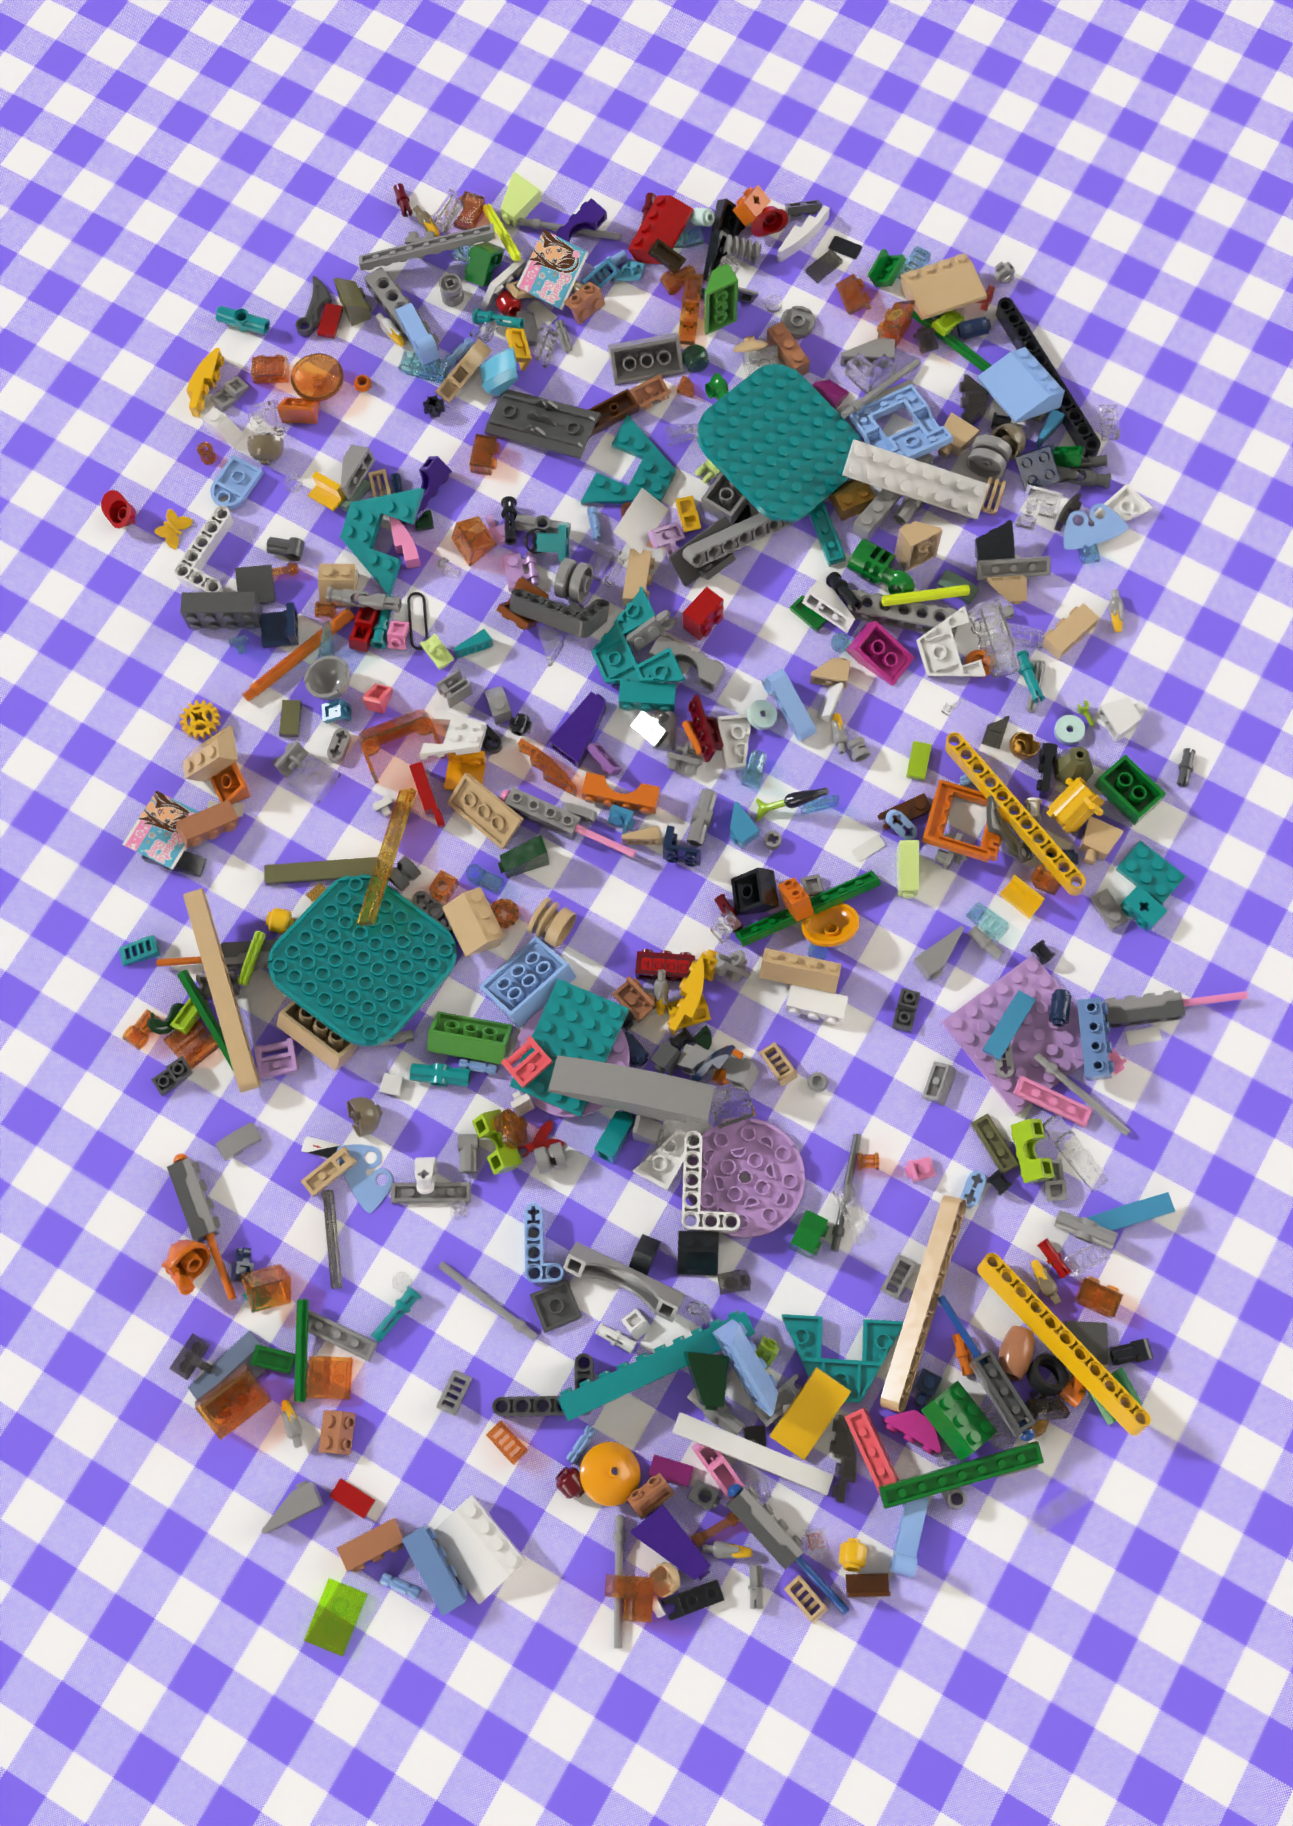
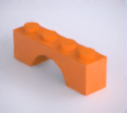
M586 772L581 794L582 799L591 804L598 802L603 803L607 807H612L614 804L631 811L638 810L642 814L650 815L651 813L656 814L660 787L641 783L633 792L626 794L617 793L607 785L604 775Z

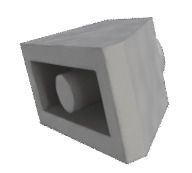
M499 686L484 691L495 725L509 721L512 713L503 687Z
M637 1115L632 1132L633 1140L657 1145V1141L662 1140L664 1129H661V1123L649 1117Z

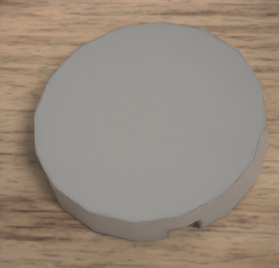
M792 306V308L786 309L781 316V322L784 323L794 339L806 338L814 330L815 317L812 311L804 306Z

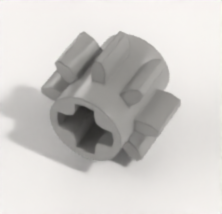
M1001 261L995 266L994 276L999 283L1006 282L1008 284L1014 279L1013 274L1016 271L1010 262L1003 263Z

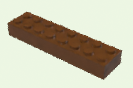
M628 389L588 409L601 413L590 437L625 419L627 415L631 416L639 411V405Z

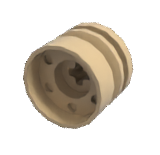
M546 897L534 911L527 930L531 934L536 933L537 938H541L546 933L545 942L558 948L570 933L577 914L566 907L558 912L559 903H553V899Z

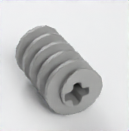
M728 234L723 253L727 252L728 258L733 253L734 259H737L738 255H740L741 261L744 260L745 256L748 262L754 258V264H756L761 253L762 244L759 246V242L755 241L752 245L751 239H748L746 242L743 237L739 241L738 236H735L732 240V235Z

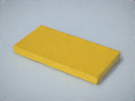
M816 1367L769 1436L799 1458L805 1460L851 1391Z

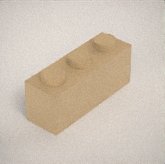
M630 548L622 596L623 606H626L628 602L633 600L640 591L639 588L641 586L644 588L649 599L650 591H647L648 585L652 584L650 569H654L655 558H652V551L643 550L642 553H639L635 549Z
M1084 603L1079 608L1077 606L1070 611L1069 617L1066 619L1062 618L1057 623V627L1053 631L1050 629L1043 637L1044 642L1042 646L1057 660L1067 653L1098 623L1100 617Z

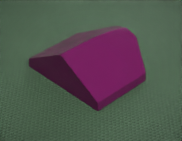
M831 380L816 381L812 385L834 409H837L849 394V391Z

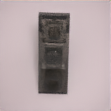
M964 374L962 382H959V393H962L960 408H963L961 419L974 426L985 415L987 394L984 387L968 374Z

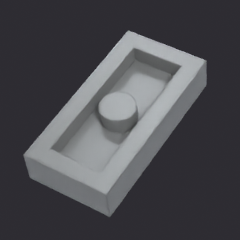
M1107 888L1090 897L1091 903L1110 931L1128 921Z

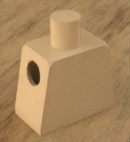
M951 412L944 426L952 435L953 442L941 447L938 450V454L943 458H946L949 453L957 457L960 456L974 443L980 430Z
M1091 816L1085 824L1079 848L1086 853L1083 861L1089 865H1094L1097 858L1105 860L1124 831Z

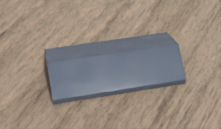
M250 1330L188 1387L198 1403L213 1418L217 1417L267 1370L266 1368L250 1365L255 1345H263Z

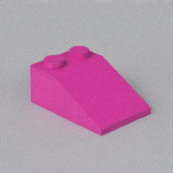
M877 621L867 623L845 650L859 664L891 686L897 682L915 658Z

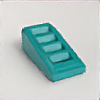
M482 629L454 647L455 656L458 659L493 647V641L486 630Z
M154 935L144 937L119 948L123 966L161 956L158 941ZM149 944L151 946L150 951H148L147 945ZM143 946L144 953L141 954L140 947ZM136 948L137 956L134 957L133 949ZM129 950L130 959H127L125 951Z

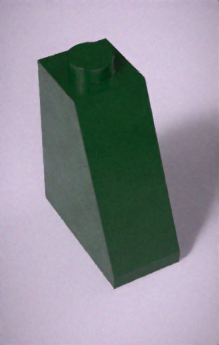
M542 835L499 855L501 862H498L500 872H505L506 878L550 864Z
M684 1351V1357L699 1404L704 1405L706 1410L717 1411L718 1407H724L729 1356Z

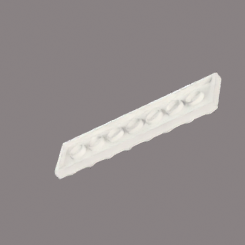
M853 440L842 476L975 520L979 517L989 486L987 483L858 440Z

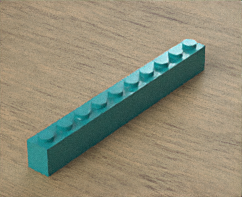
M739 1310L728 1314L729 1319L721 1321L719 1318L709 1323L710 1327L705 1330L700 1327L691 1331L692 1336L684 1338V1335L672 1340L674 1344L668 1347L663 1344L654 1348L655 1353L649 1356L647 1353H643L635 1357L636 1362L629 1364L626 1361L616 1366L618 1370L612 1373L609 1370L598 1374L599 1379L591 1382V1379H587L579 1383L580 1388L572 1390L570 1387L561 1391V1396L557 1400L566 1421H571L686 1367L684 1351L714 1354L722 1350L712 1332L732 1319L744 1325L747 1330L745 1334L747 1338L753 1336L756 1333L746 1311L740 1313Z

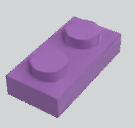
M590 743L586 747L590 752V757L601 764V769L606 774L618 775L623 770L599 743Z

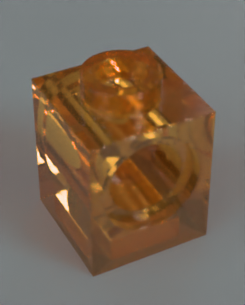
M440 870L429 887V891L432 894L431 897L438 902L444 901L447 903L459 883L457 878ZM441 885L448 886L444 891L438 890Z

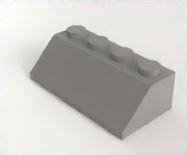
M677 333L608 345L615 385L649 379L659 374L665 376L684 372L680 340Z

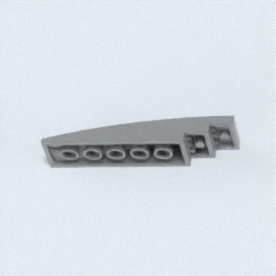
M557 1055L548 1092L665 1121L668 1118L685 1123L688 1119L707 1124L715 1086L643 1069Z

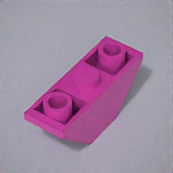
M911 1410L883 1419L882 1422L886 1424L885 1428L895 1434L897 1431L904 1435L903 1439L911 1444L919 1443L923 1446L922 1450L930 1455L940 1453L941 1447L935 1428L926 1416L918 1411Z

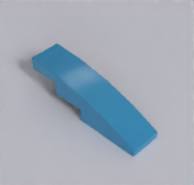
M1019 990L982 1051L1000 1061L1036 999Z
M1169 1192L1087 1218L1095 1221L1101 1227L1116 1231L1174 1213L1175 1208Z

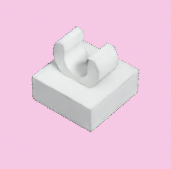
M389 796L372 804L375 812L381 809L385 817L392 814L388 807L392 803Z
M518 1090L512 1094L515 1100L510 1102L517 1117L535 1108L527 1093L521 1095Z

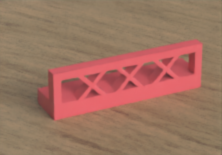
M862 1408L845 1416L878 1492L879 1486L900 1481L867 1408Z

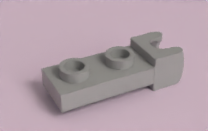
M794 1374L777 1389L778 1397L772 1416L766 1414L759 1407L753 1410L766 1427L783 1413V1405L791 1404L801 1390L794 1386L795 1381L799 1377L798 1374Z

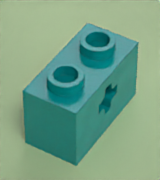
M1140 885L1119 905L1127 916L1134 918L1137 925L1148 932L1168 911Z

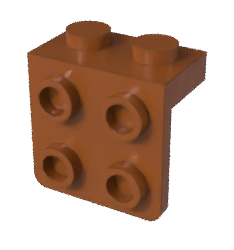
M521 577L517 580L514 589H522L549 599L548 593L525 578ZM511 596L508 602L499 604L496 611L501 613L503 618L516 623L518 628L526 630L536 626L538 621L510 610Z

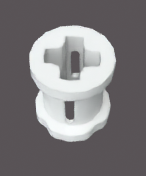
M1035 797L1026 798V810L1036 821L1041 820L1040 805L1042 804V799Z

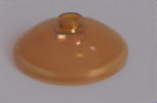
M322 353L303 357L295 364L291 372V384L294 391L301 398L308 401L318 402L333 397L340 390L344 381V373L340 363L332 356Z

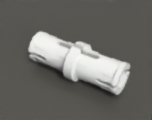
M600 1323L595 1332V1335L611 1342L610 1345H616L630 1354L637 1344L636 1341L622 1335L621 1331H615L603 1323Z

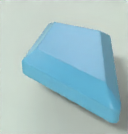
M627 260L620 269L621 272L614 277V281L640 280L645 264Z

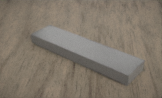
M1050 556L976 561L977 580H984L987 577L1051 575Z
M435 1182V1188L429 1194L419 1193L416 1187L417 1183H391V1204L471 1203V1182Z
M309 1310L308 1333L370 1362L379 1343Z

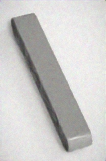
M759 513L688 545L683 550L682 556L692 566L698 568L782 530L795 522L773 521Z

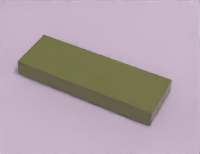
M988 1113L970 1124L995 1166L1001 1171V1175L1020 1165Z

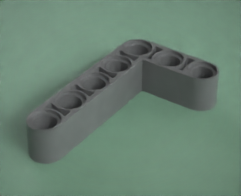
M522 589L512 590L510 610L512 612L581 638L589 637L607 622L610 605L606 600L596 599L582 611H578Z
M586 1353L579 1354L574 1362L575 1389L579 1388V1382L582 1379L594 1381V1362L591 1356ZM582 1358L590 1360V1365L586 1369L579 1367V1361ZM560 1396L498 1397L492 1404L494 1413L501 1417L564 1416L563 1412L558 1408L559 1402L557 1398ZM501 1401H505L508 1406L507 1410L503 1413L497 1410V1405ZM521 1401L528 1403V1409L525 1412L518 1411L517 1406ZM547 1401L549 1403L548 1410L540 1412L538 1410L539 1402ZM592 1411L581 1416L589 1415L590 1413H592Z

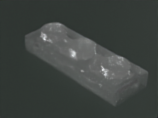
M849 1183L832 1191L858 1247L877 1239L878 1236L853 1184Z
M1077 1482L1025 1518L1037 1536H1040L1090 1502V1499Z

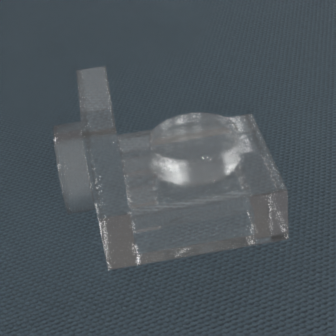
M494 320L484 323L481 327L470 331L469 335L475 342L480 339L485 344L492 340L499 324Z
M728 910L714 921L710 931L723 944L728 941L732 932L740 927L741 922Z

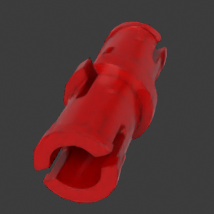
M1048 1238L1037 1245L1048 1261L1046 1262L1052 1265L1060 1279L1072 1272L1062 1260L1061 1253H1057Z

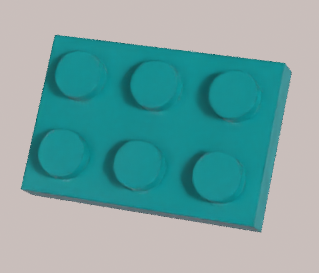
M1141 840L1115 869L1136 887L1140 885L1161 905L1186 877Z

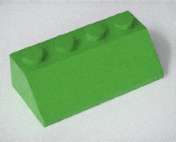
M729 264L719 266L713 270L705 290V335L737 321L738 279Z
M438 1011L428 1031L427 1051L469 1058L475 1061H486L492 1064H502L501 1061L508 1054L513 1025Z

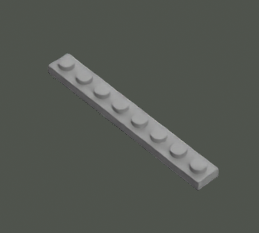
M489 224L360 255L359 266L361 271L372 270L375 267L389 266L392 263L405 262L412 258H422L429 254L456 250L462 246L489 242L492 239H496L494 226Z

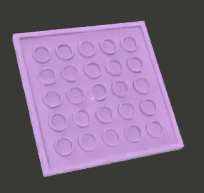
M1034 954L942 1021V1025L1015 1116L1032 1104L1013 1095L1020 1076H1024L1049 1089H1052L1061 1082L1053 1074H1048L1044 1070L1045 1068L1034 1059L1038 1052L1048 1061H1053L1058 1066V1069L1067 1077L1084 1065L1078 1008L1071 1000L1069 1023L1065 1024L1064 1027L1053 1026V1023L1049 1021L1051 997L1054 990L1062 988ZM1020 990L1036 999L1010 1043L1014 1061V1073L1008 1079H1001L996 1075L993 1057L982 1050L1013 998ZM1003 1062V1067L1000 1071H1004V1074H1007L1010 1069L1006 1068L1005 1062Z

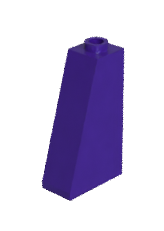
M592 691L549 740L550 748L578 769L581 767L588 752L586 747L592 743L606 712V700L600 694L596 695Z
M661 1505L630 1531L633 1536L692 1579L699 1578L701 1581L710 1573L708 1570L711 1567L664 1505Z

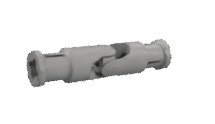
M331 586L328 587L326 593L327 603L333 601L355 607L365 608L369 606L376 610H395L397 613L400 612L402 605L401 596L395 598L380 593L368 595L369 593L365 591L345 588L338 590L333 589ZM355 593L360 594L358 598L359 604L354 601Z

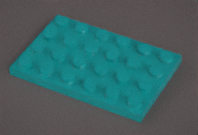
M558 979L532 1035V1038L550 1057L553 1063L525 1088H522L514 1077L509 1086L578 1117H582L588 1104L587 1101L548 1092L557 1055L606 1063L630 1009ZM533 1047L523 1055L520 1063L535 1051Z

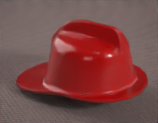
M774 206L765 207L763 212L754 219L751 233L756 237H763L780 232L788 223L787 212Z
M110 490L104 494L101 501V509L113 527L120 529L136 523L134 520L136 516L135 508L120 492Z

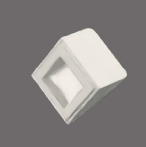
M637 1308L621 1320L635 1340L651 1329L650 1324Z

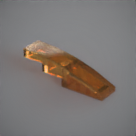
M686 273L678 332L680 344L695 346L704 277L702 274Z
M521 738L518 742L519 751L530 756L531 766L543 771V780L576 797L578 794L577 787L555 761L539 748Z

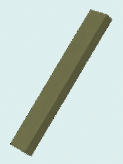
M378 857L264 865V882L266 885L337 880L347 875L351 877L360 876V874L379 877Z

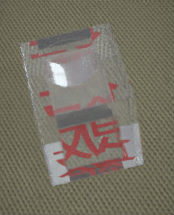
M825 1527L803 1530L807 1556H812L813 1560L824 1559L825 1554H829Z

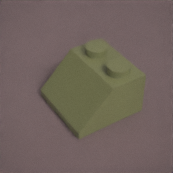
M334 278L339 300L351 326L371 319L369 312L372 310L369 302L363 299L365 294L362 287L358 288L355 281Z

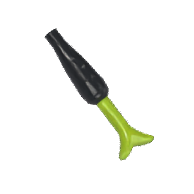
M828 788L793 792L786 795L783 800L769 804L757 798L756 803L759 808L756 814V821L759 822L771 810L785 806L791 809L796 808L821 796L828 795Z

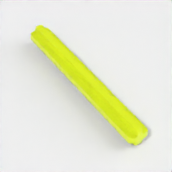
M489 203L487 205L484 204L483 212L489 222L493 224L495 232L510 257L515 262L517 260L520 261L521 253L494 208Z
M959 585L883 595L881 602L885 607L968 596L970 594L969 585Z

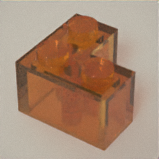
M606 1574L605 1596L624 1598L623 1620L651 1622L654 1577Z

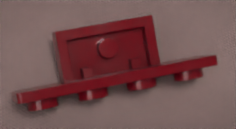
M695 694L692 701L689 702L688 710L691 713L692 723L701 747V754L704 757V761L709 763L716 750L721 751L724 745L716 718L705 716L700 696Z

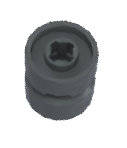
M404 856L397 862V867H392L385 875L398 890L403 892L410 885L409 881H414L422 873L409 858Z

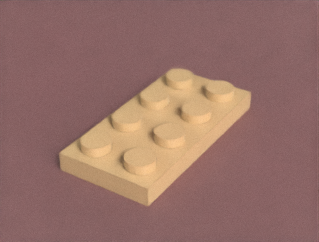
M469 773L463 775L447 801L451 808L500 849L506 848L524 820Z

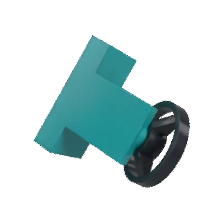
M561 522L558 525V533H546V531L540 528L529 530L524 539L526 549L534 554L558 552V562L569 558V522ZM540 530V531H542L543 533H537V535H536V534L534 533V531ZM530 534L533 536L532 549L528 547V537Z

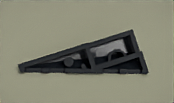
M726 198L717 200L703 281L708 282L712 271L719 267L722 260L727 257V252H723L728 234L732 235L733 240L735 236H739L741 231L746 228L733 211L736 204Z

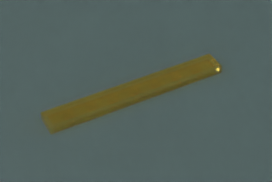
M413 788L399 790L357 920V924L361 926L375 924L417 792Z

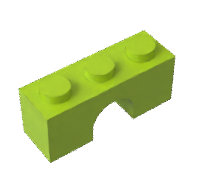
M500 1109L484 1112L472 1120L478 1138H488L495 1145L496 1150L487 1156L494 1175L512 1171L523 1163Z
M1027 1119L1010 1125L1016 1147V1156L1021 1168V1177L1024 1183H1038L1055 1178L1051 1158H1038L1035 1153L1036 1143L1046 1138L1041 1119Z

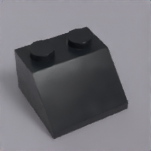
M758 867L731 879L736 915L763 913L779 907L774 870Z
M679 1231L677 1274L718 1276L719 1232Z

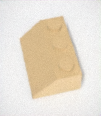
M915 521L911 524L906 523L899 529L894 555H896L897 561L905 572L937 555L943 531L941 527Z
M229 725L197 746L183 761L185 779L205 782L238 761L233 726Z
M481 887L463 892L442 907L465 957L500 946L505 936Z

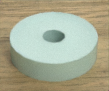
M757 700L748 708L747 719L754 728L767 730L776 722L777 711L770 702Z
M1062 716L1054 727L1055 737L1064 745H1075L1082 740L1085 734V725L1077 716ZM1067 728H1071L1073 732H1068Z

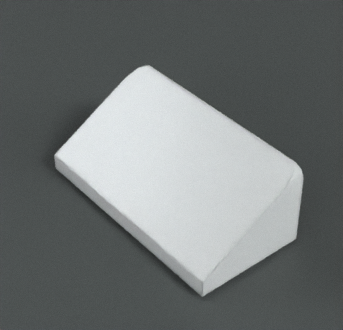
M837 683L828 688L817 714L818 719L830 722L843 692V683Z

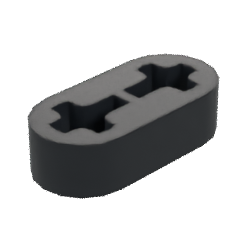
M487 725V736L484 737L482 746L489 753L496 754L502 749V741ZM489 740L493 743L497 742V747L491 746Z

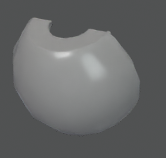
M334 655L323 656L316 659L308 667L304 683L307 690L314 697L321 700H333L346 692L350 682V670L348 664L342 658Z

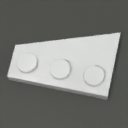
M521 258L520 261L517 260L490 283L481 303L485 310L506 289L507 284L512 283L516 277L521 276L526 262L524 259Z
M1128 484L1123 486L1104 503L1125 522L1153 509ZM1098 508L1094 512V516L1097 519L1104 518V509ZM1089 516V522L1094 526V521Z
M747 714L717 717L716 722L724 745L722 754L726 771L744 769L751 731V724L747 719Z
M681 1129L675 1131L656 1151L637 1166L633 1173L668 1191L684 1162V1139L687 1133ZM691 1137L688 1143L693 1146L696 1138Z

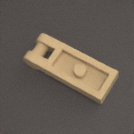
M344 1146L302 1179L301 1183L312 1197H315L348 1169L356 1165L357 1160L349 1155V1150ZM340 1158L345 1161L341 1166L337 1162Z

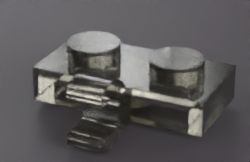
M660 708L656 711L653 718L642 711L631 726L658 748L669 734L660 725L665 723L670 716Z
M192 1333L169 1369L186 1380L189 1379L196 1367L210 1374L214 1366L202 1358L211 1344Z
M1031 1392L1030 1396L1032 1399H1027L1025 1403L1035 1421L1065 1419L1071 1413L1060 1397L1047 1398L1038 1392Z

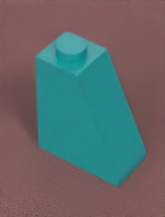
M618 1110L615 1112L594 1148L597 1157L611 1164L615 1163L635 1124V1119L632 1118L633 1115L631 1113Z

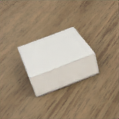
M384 1073L379 1092L399 1097L404 1078Z

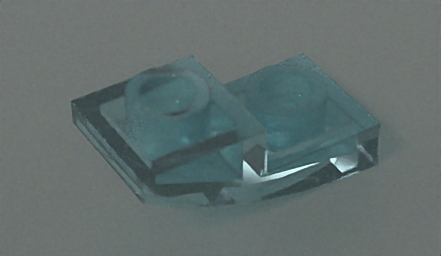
M702 226L687 230L683 229L673 248H687L705 244Z

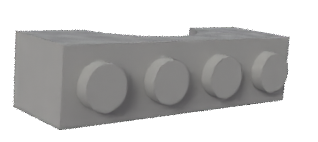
M659 635L649 652L650 658L670 647L677 662L688 663L696 669L698 684L714 692L725 674V666L718 660L713 661L707 658L702 652L691 650L686 644L675 642L670 636Z
M686 1044L676 1065L683 1073L694 1076L701 1064L717 1050H706L697 1044H694V1046ZM733 1054L721 1066V1069L726 1070V1079L732 1087L748 1092L751 1091L759 1074V1070L752 1060L748 1058L742 1060ZM712 1065L709 1070L715 1069L717 1067Z

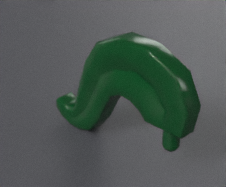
M173 1004L167 1018L163 1020L159 1017H154L153 1012L150 1013L151 1018L147 1020V1027L150 1032L162 1035L174 1030L170 1024L185 1004Z

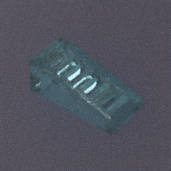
M916 246L897 278L901 280V274L927 265L930 261L931 253Z
M326 621L323 625L318 659L323 656H335L331 621Z
M824 795L800 806V809L804 815L836 807L839 804L840 798L839 795Z
M979 901L966 914V917L996 942L1009 929L1008 922ZM982 910L983 912L976 918L975 915ZM988 915L989 917L984 922H982L984 917ZM994 920L995 922L990 927H988V925Z

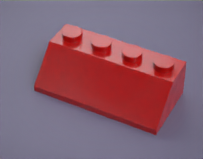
M657 195L628 248L635 261L644 264H661L648 254L649 250L658 238L673 249L694 211L693 208L671 195Z

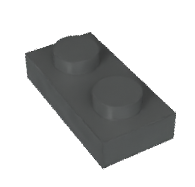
M820 200L785 204L787 214L792 217L800 216L801 213L806 212L807 214H816L822 208Z

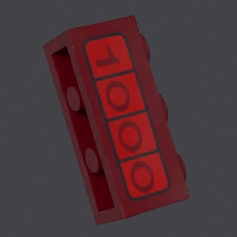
M642 949V951H637L635 977L636 979L656 980L658 979V970H666V979L668 981L682 982L683 978H688L691 973L689 968L692 962L695 961V955L689 952L672 954L671 951L667 950L658 953L650 949Z

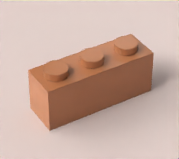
M780 322L768 328L766 341L781 363L795 369L802 376L809 373L810 360L784 323Z
M226 800L176 821V831L186 848L196 847L207 839H215L221 833L235 830L238 827L239 817L229 800Z
M393 1518L337 1547L346 1571L353 1570L356 1573L366 1568L365 1563L371 1560L375 1563L385 1558L384 1553L390 1550L394 1553L404 1548L401 1539L405 1536L397 1518Z

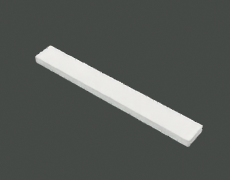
M681 1412L678 1414L672 1433L825 1496L828 1495L834 1477L833 1474Z

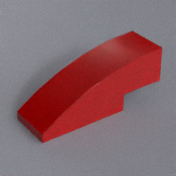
M369 606L359 608L354 619V628L349 636V649L362 652L368 651L370 640L374 635L373 627L378 622L380 610Z

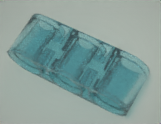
M404 351L398 369L407 375L442 383L449 375L452 366L443 359H437L422 365L416 352Z

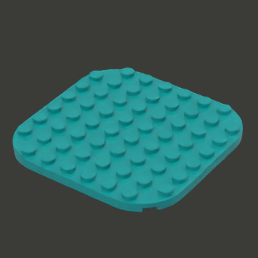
M769 364L755 370L703 413L697 425V441L704 455L761 514L773 521L781 520L787 521V523L796 522L806 517L850 479L842 476L853 440L861 441L851 425L842 418L799 372L780 364Z
M365 874L351 877L347 875L329 885L275 942L269 954L268 969L273 984L281 993L341 1038L358 1046H377L394 1038L450 976L456 964L457 950L453 936L442 924L383 881Z

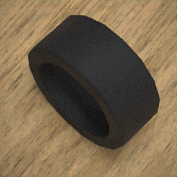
M1044 1354L1038 1356L1031 1363L1027 1371V1379L1036 1392L1051 1397L1056 1396L1067 1386L1069 1373L1066 1366L1058 1358ZM1039 1366L1049 1369L1055 1375L1056 1385L1043 1379L1039 1372Z

